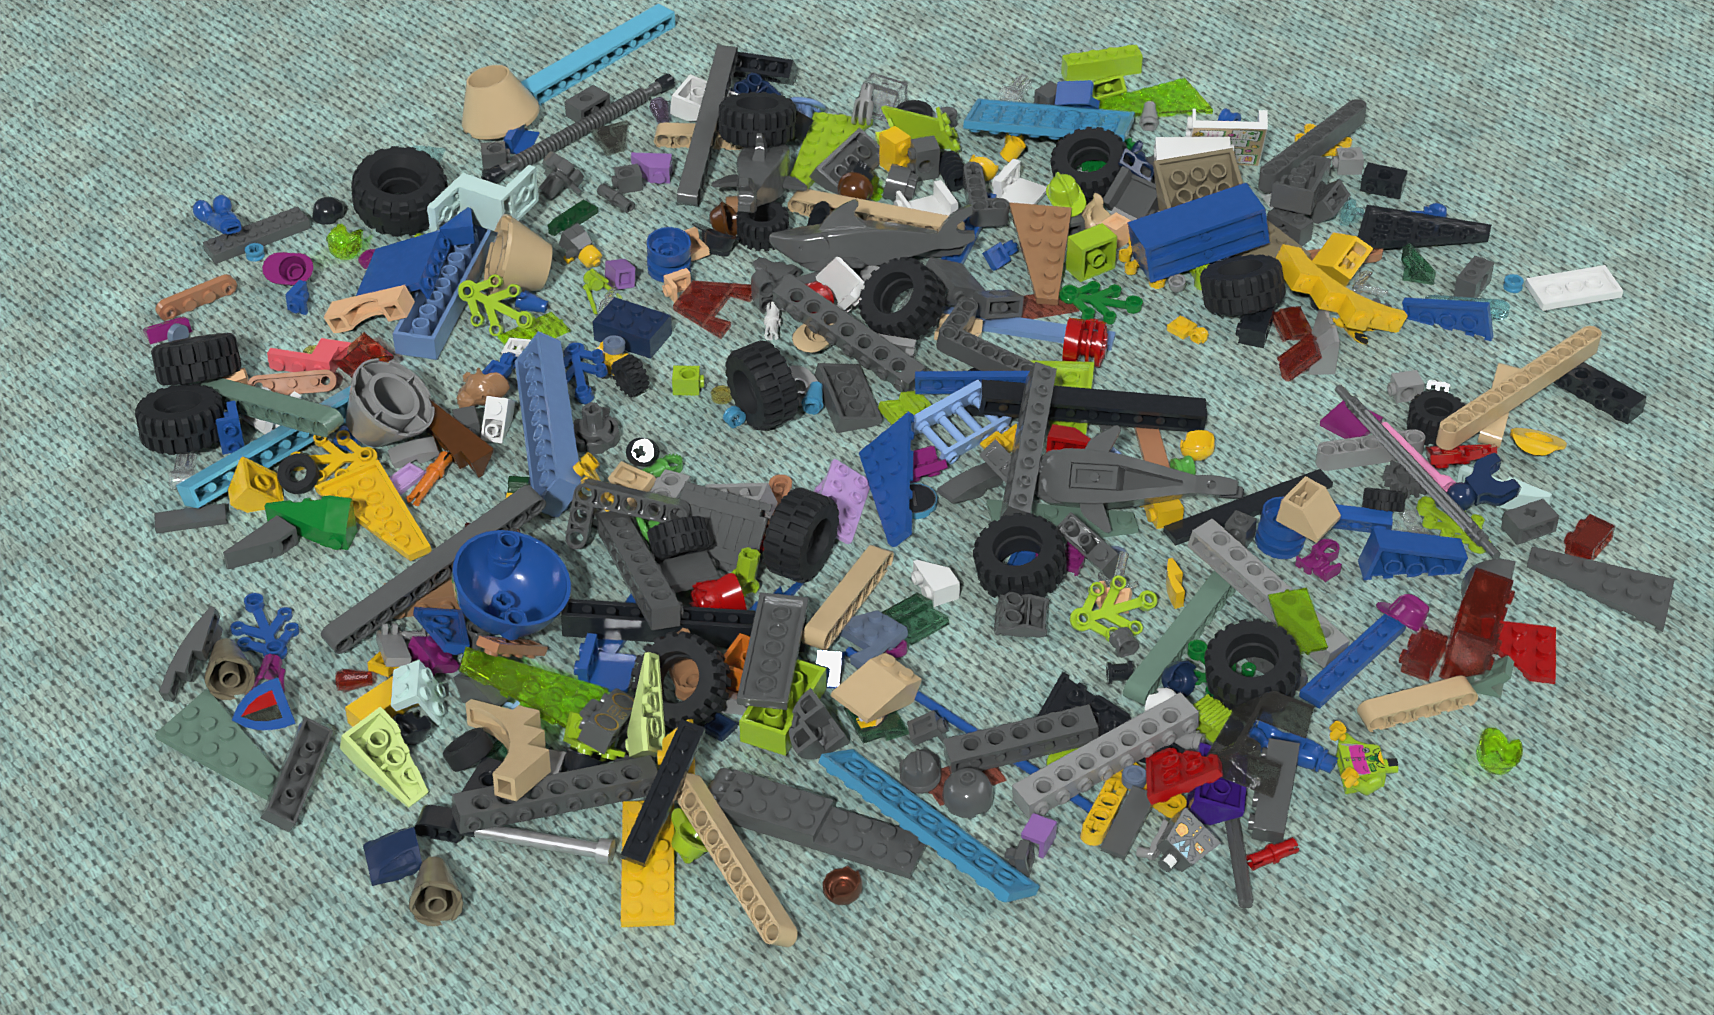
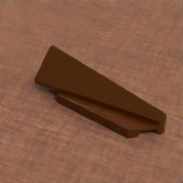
M430 400L431 407H434V418L427 431L435 438L442 449L448 452V456H452L453 462L459 469L469 465L478 478L483 476L493 454V447Z

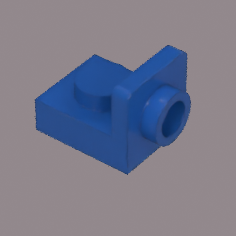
M298 280L285 294L287 310L307 315V301L309 299L307 282Z

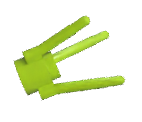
M593 268L584 274L583 281L585 285L583 289L586 291L594 314L598 312L591 290L599 291L604 287L617 298H622L616 290L608 285L609 280Z

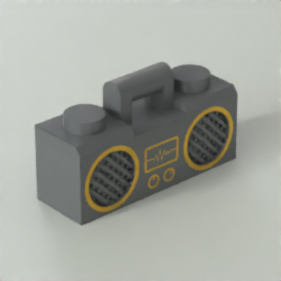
M616 688L609 695L604 693L600 701L591 699L580 711V716L583 719L578 727L582 730L578 740L605 754L629 725L635 698Z

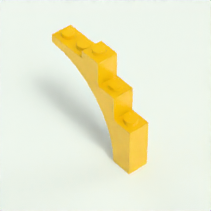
M1282 244L1276 259L1282 264L1283 277L1291 291L1310 294L1319 309L1337 312L1347 328L1365 331L1369 327L1394 333L1400 331L1408 316L1405 311L1374 302L1355 293L1318 268L1301 248Z

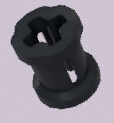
M1132 661L1122 664L1106 662L1108 684H1112L1113 681L1128 680L1133 674Z

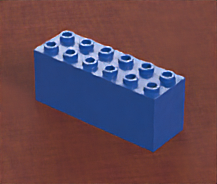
M1247 183L1127 222L1133 257L1150 283L1270 243L1266 209Z

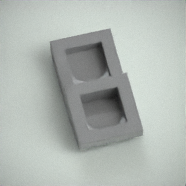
M434 437L408 441L388 450L391 463L395 469L401 468L414 460H417L419 464L425 463L440 453Z

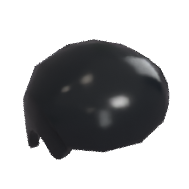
M322 197L313 205L312 219L322 225L334 224L337 218H343L345 207L337 198Z
M410 711L404 715L397 714L392 718L398 724L401 731L400 734L407 745H416L423 742L431 730L432 722L426 715L416 718L413 712Z

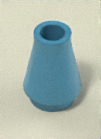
M817 381L810 384L807 393L801 401L803 410L808 414L815 415L823 409V385Z

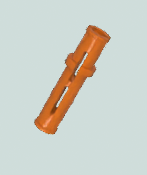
M441 451L434 463L428 465L426 473L406 498L409 504L416 498L412 505L419 506L436 481L443 477L444 470L453 460L451 455L444 460L448 452Z

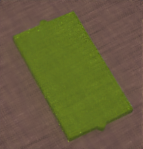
M549 312L536 318L532 327L521 328L518 326L498 335L497 338L505 345L509 338L532 340L538 331L557 338L571 332V330L563 323L562 319Z
M1307 587L1295 590L1286 589L1285 592L1268 594V600L1277 626L1283 627L1287 630V635L1293 636L1296 645L1299 647L1300 654L1306 653V655H1310L1311 652L1328 649Z

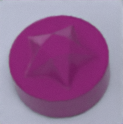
M368 249L360 255L358 262L364 269L368 268L375 249Z
M903 639L891 651L887 649L884 653L894 658H900L907 654V642Z

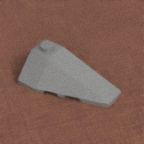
M1318 310L1308 343L1307 354L1303 355V367L1308 368L1309 375L1335 374L1340 341L1337 327L1333 325V319L1329 318V311Z

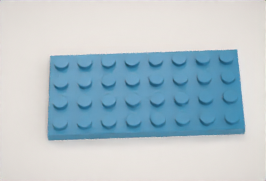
M978 98L964 120L963 129H969L970 132L985 130L991 134L1008 132L1012 136L1029 134L1030 137L1034 138L1041 137L1042 135L1049 136L1050 139H1060L1068 133H1074V130L1079 128L1083 130L1086 127H1092L1093 129L1102 127L1105 131L1107 129L1113 131L1115 135H1119L1123 142H1125L1134 122L1135 112Z

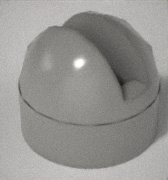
M1176 274L1170 276L1168 280L1171 291L1179 293L1185 289L1186 280L1183 275Z

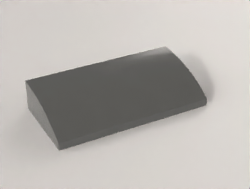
M859 127L821 162L809 177L824 189L838 194L839 180L846 174L852 160L857 163L859 160L863 161L872 168L870 172L879 165V145Z
M817 364L814 376L823 385V401L836 433L870 428L882 423L883 419L859 364Z

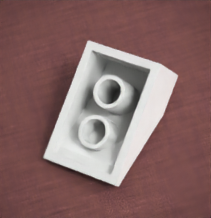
M690 74L672 95L670 114L686 121H697L707 81ZM729 90L728 97L734 94L738 95V93Z

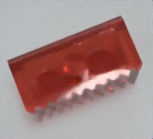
M1589 513L1586 519L1579 520L1575 531H1570L1566 535L1564 544H1566L1565 554L1595 560L1613 539L1615 525Z
M1420 627L1417 634L1412 633L1407 645L1408 650L1403 649L1399 657V663L1402 664L1401 672L1429 682L1446 651L1448 636L1442 633L1438 634L1437 631H1429L1428 628L1424 629V627Z

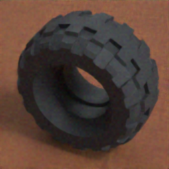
M391 146L388 149L382 148L374 151L373 155H367L354 171L351 182L353 207L364 224L371 229H376L378 233L384 235L391 234L397 237L406 234L412 236L421 230H428L429 217L427 206L448 187L447 177L444 175V170L435 158H431L427 152L423 150L418 151L416 148L408 146L407 148Z

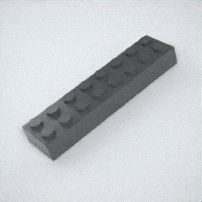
M298 206L293 207L287 211L245 225L237 233L221 234L215 238L208 239L203 242L204 251L215 264L244 254L245 247L249 244L259 243L265 246L310 229V221Z
M306 716L297 728L260 817L261 819L287 832L291 831L299 817L333 730Z

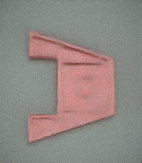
M692 281L673 304V310L719 339H722L731 328V322L716 318L715 316L730 297L751 302V284Z

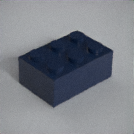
M616 297L592 321L594 341L603 342L608 336H620L625 340V351L650 359L672 335L671 315Z

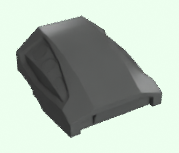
M1008 592L1005 595L1000 594L995 612L994 634L1015 637H1046L1049 598L1031 594L1019 595L1015 592Z

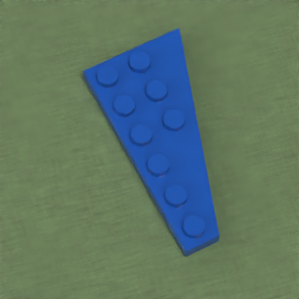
M909 411L859 452L887 542L892 547H897L912 534V511L909 509V500L912 499L913 491L910 490V482L913 481L914 451L911 450V440L914 439V432L911 430V423L914 422V415Z

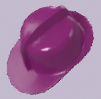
M286 252L269 255L264 260L262 266L265 278L271 283L294 286L298 280L306 282L311 277L314 269L313 262L307 255Z
M1404 594L1399 596L1392 604L1386 602H1378L1376 604V608L1381 612L1398 620L1406 627L1420 633L1428 631V626L1425 622L1429 606L1417 596Z

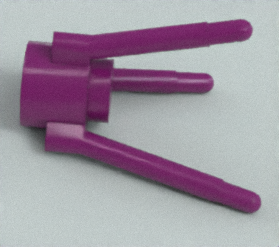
M275 654L264 656L252 689L257 686L263 677L268 680L278 677L283 692H285L284 675L286 670L281 668L282 659Z

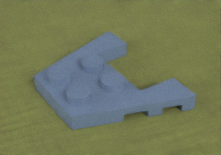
M876 610L853 616L838 637L842 636L863 649L850 656L851 665L859 669L871 658L881 655L887 649L891 651L908 636V630L904 625Z

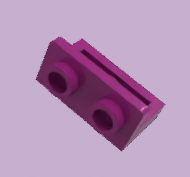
M933 445L914 450L913 481L910 483L920 481V477L928 475V477L941 474L940 470L948 468L946 459L937 458Z
M430 635L412 636L407 647L411 656V663L420 660L426 668L428 667L431 670L433 677L436 673H454L458 670L459 664L452 657V654L443 652Z

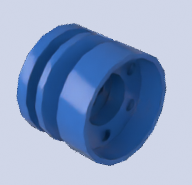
M662 227L654 230L648 236L646 241L648 274L653 279L664 282V275L685 268L689 272L691 271V240L685 231L674 227Z
M1274 497L1267 500L1263 505L1255 535V543L1264 554L1272 558L1292 559L1303 550L1306 537L1276 521L1280 504L1284 497Z

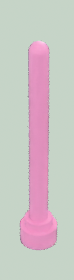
M1381 423L1446 492L1451 485L1456 483L1450 476L1441 475L1389 423Z

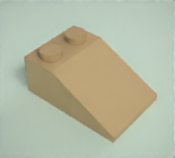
M884 653L868 660L834 689L830 696L864 722L868 723L913 703L922 679L915 675L911 669L896 661L893 656Z

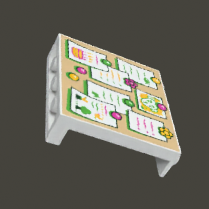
M1193 109L1191 117L1187 119L1186 136L1184 137H1230V144H1234L1237 164L1259 166L1268 130L1267 110H1259L1257 122L1196 120V109Z

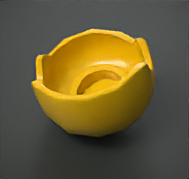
M971 156L969 162L981 164L984 181L992 180L996 176L998 165H995L988 158Z
M1207 430L1188 432L1185 441L1183 442L1181 439L1180 442L1181 454L1183 456L1190 455L1193 461L1206 460L1215 450V437L1213 433Z

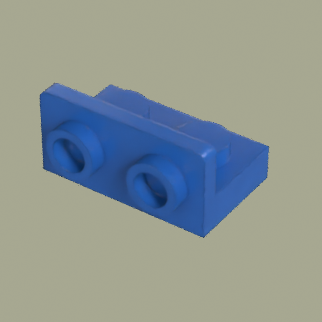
M235 401L226 402L228 411L223 412L224 418L216 419L223 455L233 453L244 447Z

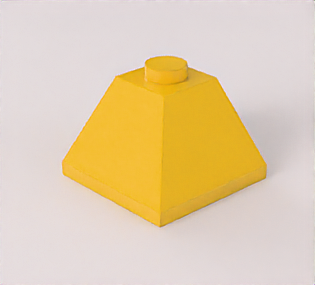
M242 456L228 488L230 505L237 510L249 513L265 510L264 506L266 503L284 501L282 486L278 481L277 473Z

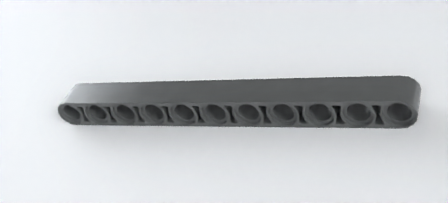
M717 45L677 191V204L699 205L719 131V104L724 98L728 97L737 63L738 47Z
M530 485L521 487L327 624L321 631L322 639L336 654L344 653L381 627L382 623L388 622L451 577L455 556L467 540L488 531H515L538 515L545 508L546 501Z

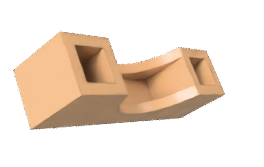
M402 285L332 301L324 319L333 333H341L352 330L363 320L375 315H385L388 322L407 318L415 301L406 286Z

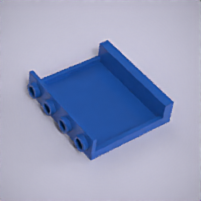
M437 230L376 248L356 296L405 285L409 292L421 289L425 297L430 299L450 248L449 240L443 235L441 230Z

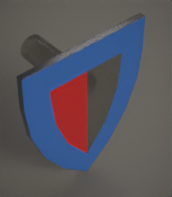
M278 677L265 681L248 692L237 706L232 721L255 730H275L296 724Z

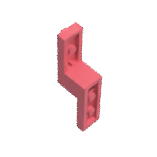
M325 338L320 339L312 354L270 348L267 352L269 367L276 371L301 372L326 369L335 373L341 362L361 365L367 360L379 358V361L385 362L383 347Z

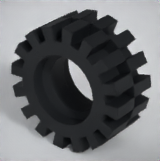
M632 354L620 358L611 365V373L614 374L612 376L613 380L617 382L615 383L616 386H619L620 391H624V394H628L629 398L644 392L649 388L648 385H650L648 381L649 376L645 374L647 371L643 369L642 362L639 363V359L637 357L634 358Z
M1364 488L1362 507L1404 512L1406 493L1388 489Z

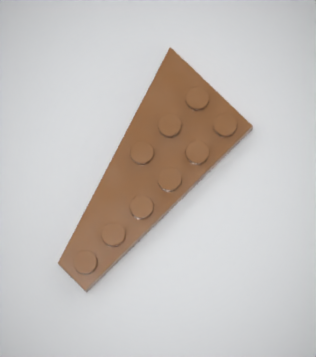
M1009 202V210L1013 217L1014 227H1016L1018 241L1024 261L1026 262L1028 275L1031 279L1036 303L1058 305L1072 207Z

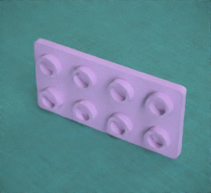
M833 459L827 475L815 487L814 492L830 497L835 501L839 510V525L837 526L836 538L845 544H850L853 540L870 487L867 478L840 461Z

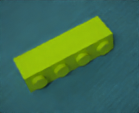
M1137 44L1062 55L1061 74L1065 81H1092L1117 74H1122L1123 76L1141 74L1143 55Z

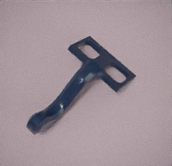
M1138 140L1134 143L1131 150L1127 148L1123 150L1118 164L1130 169L1136 176L1151 181L1154 167L1147 162L1145 152L1142 151L1143 142ZM1125 154L1129 155L1130 163L1133 164L1132 166H1129L1123 161ZM1142 165L1151 170L1149 177L1140 172Z

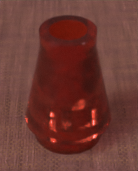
M343 668L341 671H336L335 682L337 691L346 693L365 686H372V672Z

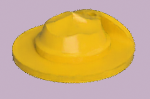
M1513 428L1510 431V435L1516 444L1525 452L1535 456H1545L1554 451L1563 450L1567 446L1566 441L1546 432L1528 428Z

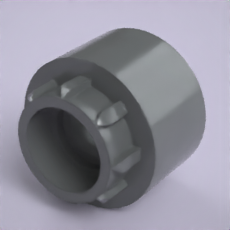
M892 163L885 183L883 198L895 201L896 191H900L906 200H912L918 182V175L912 173L910 168Z

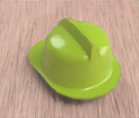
M1056 172L1055 177L1046 187L1048 199L1052 206L1072 207L1071 217L1079 215L1086 206V199L1082 190L1071 175Z
M682 808L674 809L671 813V819L675 832L671 845L679 853L682 860L686 864H690L693 860L700 858L705 852H708Z

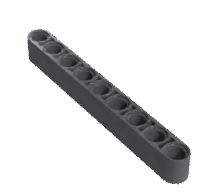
M1360 99L1349 101L1260 168L1259 190L1267 193L1272 192L1274 182H1280L1282 176L1289 175L1294 167L1298 168L1300 163L1310 155L1322 156L1363 125L1367 103Z

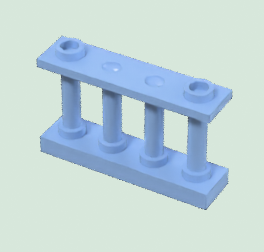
M979 380L972 382L915 414L914 422L911 423V430L914 432V436L918 433H923L941 452L940 458L946 459V463L949 465L953 464L962 454L980 445V442L994 432L998 431L1002 434L1010 428L1009 424L1012 417L1003 416L999 418L994 415H984L991 424L982 428L964 409V407L970 404L975 405L979 409L981 388ZM957 414L974 433L965 437L947 417ZM936 423L941 424L957 443L948 447L930 427Z

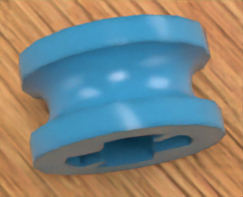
M252 243L245 247L247 260L256 262L264 258L263 245Z
M1516 274L1507 275L1504 279L1503 288L1507 292L1518 293L1522 290L1524 280Z
M738 406L729 407L723 414V420L731 428L742 425L746 419L745 413Z

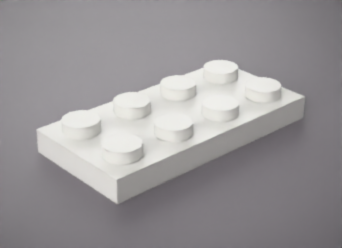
M1605 265L1526 278L1525 286L1542 311L1622 298L1623 295L1622 288Z

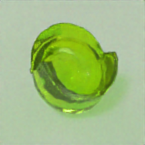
M342 223L337 224L326 238L329 252L341 260H349L356 257L363 246L364 230L358 229L348 233L346 226Z
M1491 727L1486 728L1482 732L1476 749L1479 765L1485 771L1494 775L1509 773L1521 761L1523 755L1522 742L1519 739H1513L1509 743L1506 736L1500 730Z

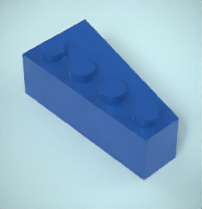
M1373 528L1358 559V564L1363 580H1372V576H1383V579L1393 578V575L1406 574L1407 577H1416L1422 573H1428V576L1461 573L1468 556L1460 538Z

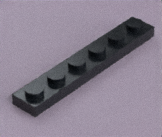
M681 719L620 854L621 859L646 867L706 732L705 727Z

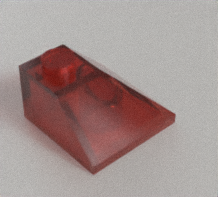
M363 332L333 358L332 362L352 378L355 370L363 362L379 358V361L389 362L394 359V356Z

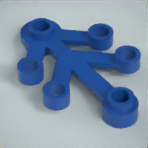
M571 343L563 352L565 368L572 362L571 367L566 371L567 384L575 375L577 383L575 397L579 403L588 404L594 399V394L591 387L586 385L584 372L594 374L598 378L606 376L608 374L607 367L604 363H601L604 361L605 356L600 349L591 352L585 350L584 345L581 343ZM583 358L592 360V362L596 365L581 362V360Z
M259 593L248 594L244 598L245 609L253 613L259 628L236 621L230 626L231 633L234 636L245 634L263 639L266 644L252 641L249 637H242L237 641L238 647L242 652L252 650L263 653V656L275 654L284 659L288 653L286 645L292 637L299 634V625L294 622L285 625L284 632L279 639H275L274 636L284 622L292 619V610L289 607L280 608L277 612L278 615L269 626L263 612L265 606L263 596Z

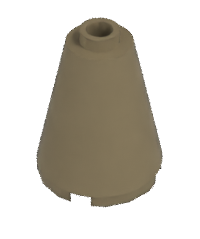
M224 638L218 640L213 646L204 680L214 697L221 700L236 699L234 695H245L250 692L254 686L255 672L236 642L232 639Z
M434 856L426 858L420 866L409 899V908L419 923L426 926L442 925L440 921L451 920L452 922L462 912L463 897L446 862L442 858Z

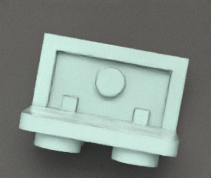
M420 660L394 669L391 706L393 709L399 711L418 703L437 726L443 724L446 690L443 684L438 683L433 677L431 670L428 667L426 668Z

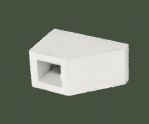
M492 396L486 397L481 439L483 441L503 443L513 421L514 400Z
M920 560L913 561L912 582L914 585H919L923 598L926 601L929 600L933 607L959 599L960 582L950 568Z

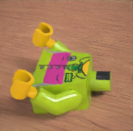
M1335 721L1329 727L1331 730L1330 739L1333 741L1338 740L1339 742L1336 751V757L1338 758L1337 766L1345 794L1360 792L1365 796H1369L1381 787H1384L1386 774L1398 773L1397 758L1383 759L1380 746L1355 740L1346 733V727L1340 721Z

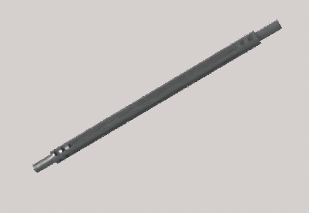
M1338 385L1335 388V392L1346 402V407L1477 546H1482L1493 559L1499 558L1501 553L1489 541V536L1356 396H1352L1342 385Z

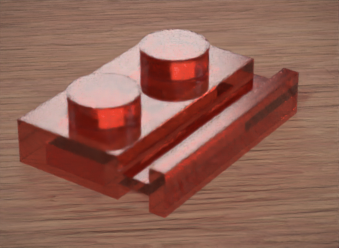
M1300 306L1281 308L1279 311L1274 312L1273 323L1282 342H1286V340L1310 339L1312 329Z
M1309 333L1277 357V360L1280 362L1281 375L1285 381H1291L1322 358L1319 344L1316 342L1317 338L1312 333Z

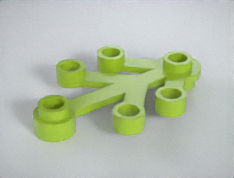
M491 275L489 279L479 283H475L472 280L463 281L458 287V295L463 301L468 302L472 314L470 322L473 326L478 327L485 323V317L480 314L477 301L484 304L490 322L489 332L493 336H500L504 331L495 310L516 320L517 325L521 328H530L534 325L535 316L532 312H519L499 302L509 297L520 296L522 289L518 284H511L507 289L487 296L480 291L490 287H500L503 284V279L500 275ZM494 277H497L499 280L497 285L493 284ZM514 286L517 288V293L515 295L511 292V289ZM467 287L471 289V293L469 295L465 293V289ZM476 316H479L481 319L479 324L475 322ZM522 316H526L527 322L525 324L521 322ZM495 326L499 327L497 334L493 330Z
M1423 496L1418 500L1415 511L1419 515L1424 516L1422 521L1423 527L1441 530L1439 536L1460 538L1463 543L1468 544V548L1474 553L1484 554L1486 552L1482 546H1477L1450 516L1436 507L1433 498ZM1473 514L1471 519L1482 529L1485 519L1480 515Z
M1117 575L1110 581V589L1101 608L1092 611L1096 599L1104 592L1103 584L1094 582L1088 588L1089 594L1083 606L1076 608L1071 613L1070 624L1077 631L1084 632L1090 629L1105 637L1109 642V632H1114L1118 628L1110 627L1108 629L1096 622V620L1105 619L1120 628H1129L1133 636H1137L1143 630L1141 622L1137 620L1129 621L1118 614L1137 608L1142 611H1150L1156 606L1157 597L1152 591L1145 590L1135 599L1114 604L1119 591L1126 586L1125 578ZM1115 580H1119L1122 586H1116ZM1093 587H1098L1100 593H1095ZM1145 596H1149L1152 602H1146ZM1079 615H1083L1086 618V622H1081ZM1131 625H1136L1138 632H1134L1131 629Z

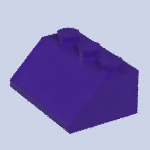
M1199 743L1196 752H1200L1202 756L1207 757L1209 754L1218 755L1222 762L1223 777H1220L1213 783L1200 785L1191 792H1188L1186 808L1202 824L1213 825L1242 817L1245 809L1249 756Z

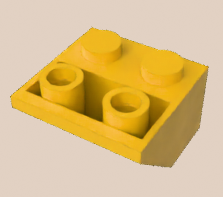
M1333 232L1312 262L1332 279L1346 287L1373 248L1356 236Z

